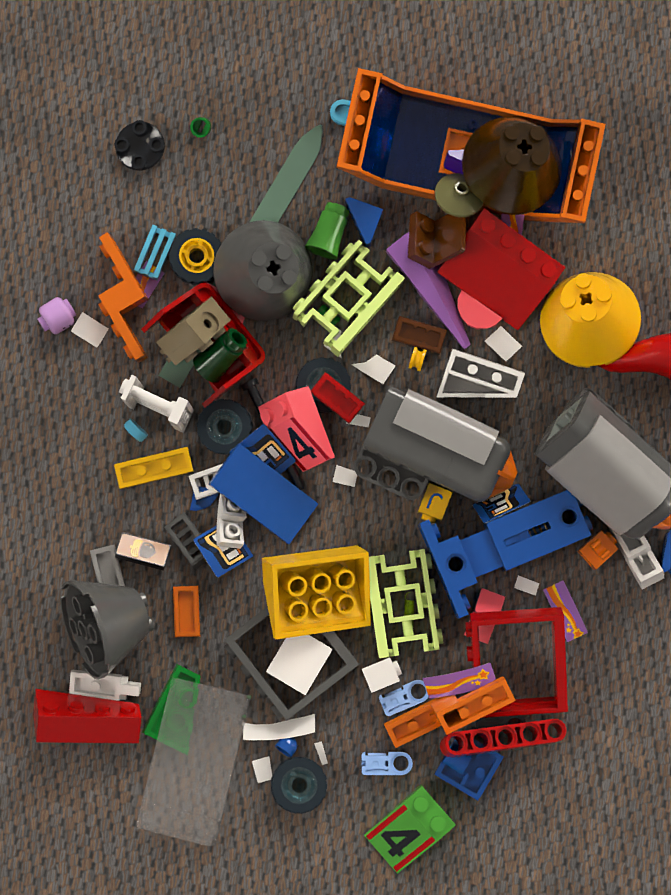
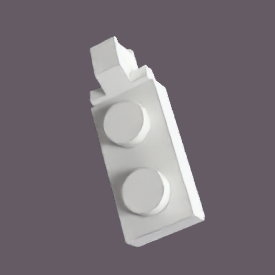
M71 670L69 694L120 701L126 700L127 695L139 696L141 691V683L128 681V676L109 673L104 678L94 679L86 671Z

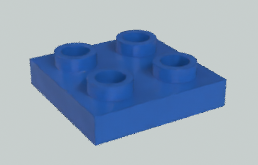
M454 739L450 749L458 751L459 744ZM474 739L476 747L482 748L483 744ZM497 752L460 757L444 756L434 775L478 801L504 756Z

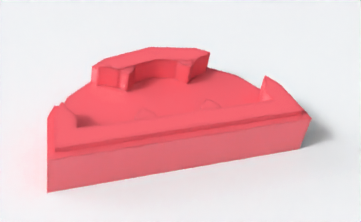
M461 290L457 299V309L460 318L467 326L478 330L495 327L503 319Z

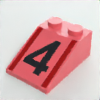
M309 386L286 392L258 407L262 422L295 458V464L302 472L335 458Z

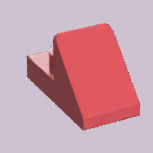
M481 588L472 613L501 611L505 597ZM495 625L479 626V641L488 644Z

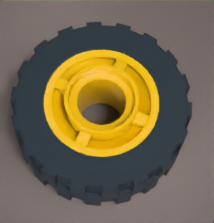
M193 228L192 230H185L171 244L169 261L172 271L183 282L190 283L191 285L212 281L214 279L213 267L215 256L221 246L220 240L212 232L210 233L205 229ZM193 251H201L204 259L199 263H194L190 260L189 256Z

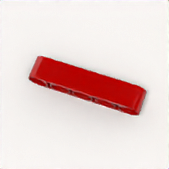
M548 719L457 731L442 738L440 750L447 757H460L549 745L561 741L565 737L567 729L561 720ZM549 725L554 726L557 731L555 738L550 737L548 734ZM525 728L532 732L531 741H527L523 736ZM499 732H504L507 735L508 742L506 745L499 741ZM475 735H479L483 739L482 748H478L474 744ZM450 738L457 740L459 744L458 751L450 749Z

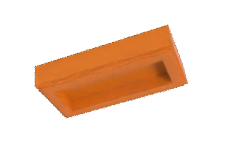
M199 586L173 587L175 637L200 636Z

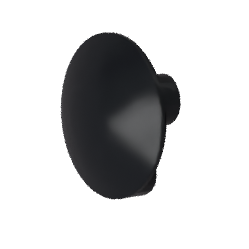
M137 120L124 127L114 143L120 162L127 168L137 171L147 170L155 166L162 158L165 150L164 138L158 128L142 120Z

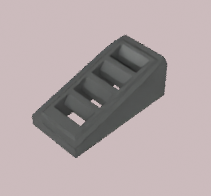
M183 512L164 528L189 563L197 569L207 561L202 553L193 558V555L199 551L197 546H194L189 551L186 547L193 543V539L201 535V533L187 514ZM186 522L188 526L176 535L173 528L177 526L175 528L177 529ZM190 531L193 532L192 536L181 542L180 539Z

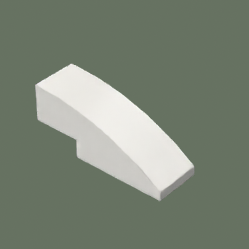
M608 526L641 589L664 579V571L651 551V546L645 536L631 539L625 534L618 535Z

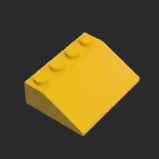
M355 545L262 558L263 585L275 640L371 626L368 551Z

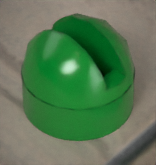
M198 117L191 122L190 130L196 137H205L211 131V123L205 117ZM202 121H204L206 124L202 133H200L198 130L201 127Z

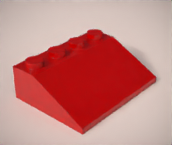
M484 208L477 214L466 230L465 251L443 262L437 273L502 317L504 322L518 331L566 267Z

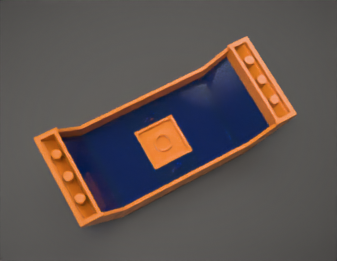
M358 68L336 168L382 189L435 200L437 183L444 176L454 174V172L444 168V161L448 150H463L471 135L486 122L502 117L522 118L541 126L552 138L560 153L562 173L560 183L553 196L539 209L521 215H524V220L585 223L606 124L582 118L580 120L540 117L404 86L384 76L383 73ZM483 203V206L480 209L481 211L485 208L490 213L502 215V213L493 211L488 207L484 206L485 203Z

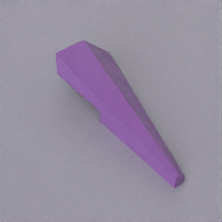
M408 232L388 247L386 253L465 350L471 344L448 283L444 277L437 273L441 265L439 264L428 269L409 259Z

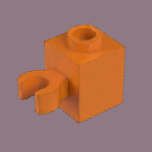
M601 530L577 552L593 570H596L618 550L615 545L618 542L608 531L604 533Z

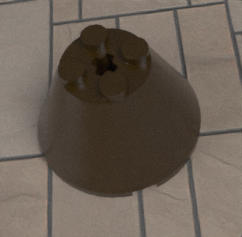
M502 117L486 122L471 135L462 156V172L469 190L485 203L484 206L502 214L521 215L539 209L553 196L560 183L562 163L556 144L541 126L522 118Z

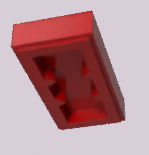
M326 372L310 390L313 396L348 424L365 405L364 402Z

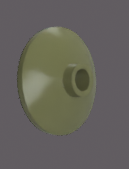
M454 173L446 175L436 185L435 200L438 206L449 215L469 217L476 214L483 206V202L469 190L463 174Z

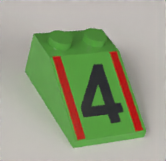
M420 785L366 832L364 836L398 874L439 841L456 824L426 789Z

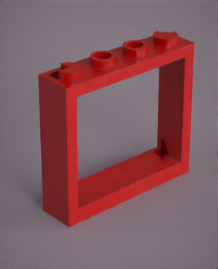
M562 608L469 613L470 622H465L466 637H471V646H467L466 650L467 661H472V668L481 666L479 626L552 621L555 696L515 699L514 702L482 718L568 712L565 624Z

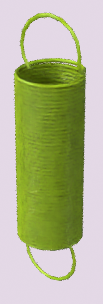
M405 600L404 616L414 615V601Z

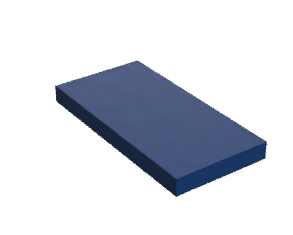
M240 443L236 445L209 482L212 488L286 544L291 543L318 505L316 501Z

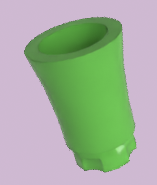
M327 202L311 237L305 245L309 252L330 260H337L341 239L348 221L349 210L346 207L337 203Z

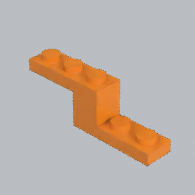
M107 232L99 237L103 243L99 247L106 258L111 257L115 265L112 267V270L119 280L123 278L124 280L98 295L101 303L98 305L106 317L110 315L114 322L111 328L118 338L122 336L126 345L123 348L130 359L135 358L140 363L147 359L148 356L129 326L124 314L149 299L113 237Z
M502 676L458 699L455 695L434 698L384 723V726L395 748L440 726L448 735L514 702L515 698L506 679Z

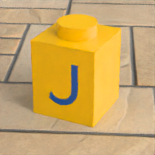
M429 483L418 509V513L422 514L421 519L425 521L430 520V523H435L436 520L442 521L453 492Z

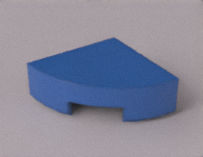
M198 486L200 492L208 490L206 487ZM193 491L190 511L206 509V507L214 503L219 493L196 500Z

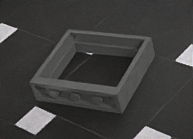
M267 606L224 639L227 643L224 648L233 659L236 656L243 663L240 669L248 679L253 676L258 683L255 688L263 699L269 697L274 704L270 708L279 719L284 717L287 721L358 666L359 663L334 631L324 632L323 635L346 665L291 708L287 709L236 642L237 639L269 615Z

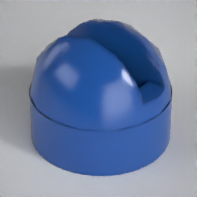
M293 737L279 739L275 747L285 756L291 758L296 752L297 742Z

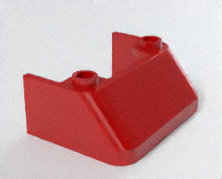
M200 283L161 309L141 330L145 333L160 323L168 332L182 318L211 296L231 319L224 326L226 330L224 333L231 328L237 329L238 332L245 336L248 343L243 353L228 368L219 382L213 383L209 381L215 393L202 403L204 408H206L257 368L265 360V352L216 290L207 283Z

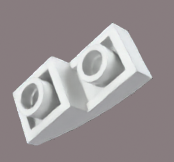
M222 494L219 497L217 513V546L241 549L244 545L243 521L247 518L246 513Z

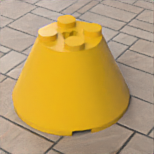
M586 272L571 276L553 288L542 306L540 327L545 343L559 359L573 366L590 368V366L611 364L631 349L640 331L641 312L634 293L621 280L604 273Z

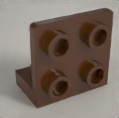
M417 211L410 214L409 259L431 269L465 251L466 217H455L447 214L434 221Z

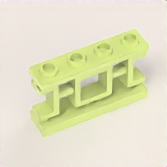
M360 240L354 245L349 243L341 253L344 257L338 263L333 261L325 271L328 275L322 281L316 280L309 289L311 294L306 299L302 297L293 307L295 311L293 319L298 320L303 327L313 318L330 333L325 338L323 344L331 348L330 351L337 357L340 356L391 298L405 279L400 273L393 272L391 267H388L380 275L369 266L364 259L370 250L367 247L365 248ZM358 253L359 256L355 259L354 264L362 270L359 276L355 279L344 271L339 278L336 277L355 254ZM369 278H372L380 286L388 279L389 282L368 304L367 300L371 297L372 293L363 285ZM344 281L363 296L349 312L331 298ZM326 290L327 292L322 296L321 300L330 307L329 310L322 316L312 308L305 315L304 312ZM338 314L347 322L356 315L357 318L337 341L334 340L339 333V329L330 322Z
M425 549L409 551L411 564L386 567L384 555L369 557L370 603L379 658L399 656L397 644L399 642L422 639L424 652L440 650L439 644H443L442 630L436 628L435 619H440L438 604H433L431 595L436 593L434 578L429 579L428 569L432 568L430 553L425 554ZM416 558H420L424 593H421L419 583L406 585L404 570L417 568ZM379 563L381 573L394 572L396 580L395 587L384 588L385 598L383 599L380 598L376 564ZM415 589L418 614L393 617L390 592ZM423 608L428 609L432 643H428L427 633L414 635L412 620L424 618ZM386 613L388 614L389 623L402 622L404 637L391 638L393 649H388L383 618V614Z

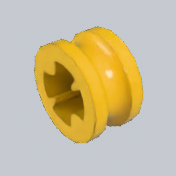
M414 347L408 368L416 367L417 371H421L427 350L419 351L417 347Z

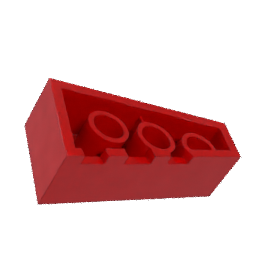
M35 689L33 717L36 742L139 743L142 717L138 703Z

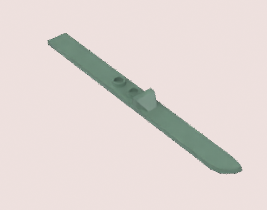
M322 125L315 126L296 143L250 222L262 220L279 222L318 156L322 143ZM193 359L188 363L183 360L176 366L172 361L166 362L158 376L180 388L194 365Z

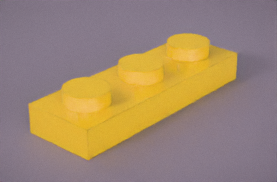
M188 447L114 464L120 489L194 472Z

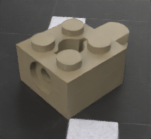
M211 296L182 318L156 342L161 348L159 352L161 355L166 354L168 356L166 361L168 363L172 361L175 366L183 360L188 363L198 354L197 349L203 352L213 343L211 338L216 340L226 331L224 326L231 319Z

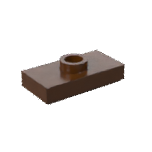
M399 316L392 341L440 355L447 330Z

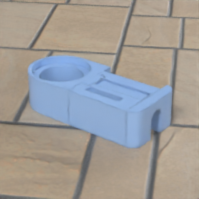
M414 680L402 685L403 689L398 688L384 694L385 697L380 695L379 700L385 714L391 716L426 701L429 697L427 690L424 697L420 699L414 698L411 694V688L415 684H422L425 687L422 680Z
M365 752L362 753L363 775H405L411 770L413 765L411 757L405 752H388V755L386 753H368V755H365ZM404 756L408 759V767L405 770L399 771L394 767L393 762L396 757Z

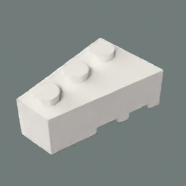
M452 348L437 397L517 398L525 373Z

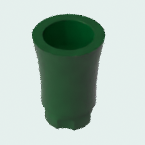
M233 328L223 333L207 349L198 353L193 358V364L197 372L210 382H219L228 368L246 348L248 342L245 336Z

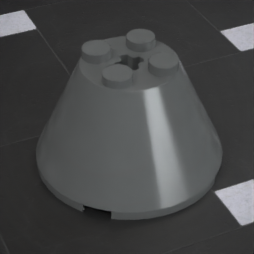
M262 220L243 224L226 236L216 253L213 273L218 293L231 309L248 319L270 321L282 318L293 312L294 305L302 297L305 299L312 282L313 265L305 243L293 230L277 222ZM269 266L270 272H267L266 267Z
M70 580L62 585V589H65V595L60 597L65 629L74 653L80 652L85 663H82V667L94 679L106 677L150 631L154 630L153 621L148 616L146 610L148 606L147 597L143 592L138 593L133 587ZM71 631L75 637L76 642L72 638Z

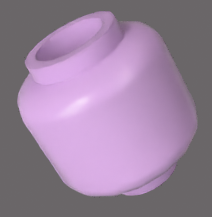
M56 297L39 308L41 317L37 318L44 331L50 330L53 334H59L74 324L73 317L76 316V313L67 299L62 300Z

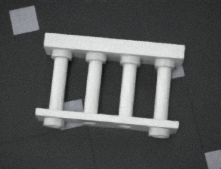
M131 375L129 380L125 379L119 393L122 394L121 399L130 409L134 410L136 404L139 403L169 417L168 421L173 428L184 433L194 412L188 400L178 397L177 402L173 400L169 402L143 390L144 386L134 375Z

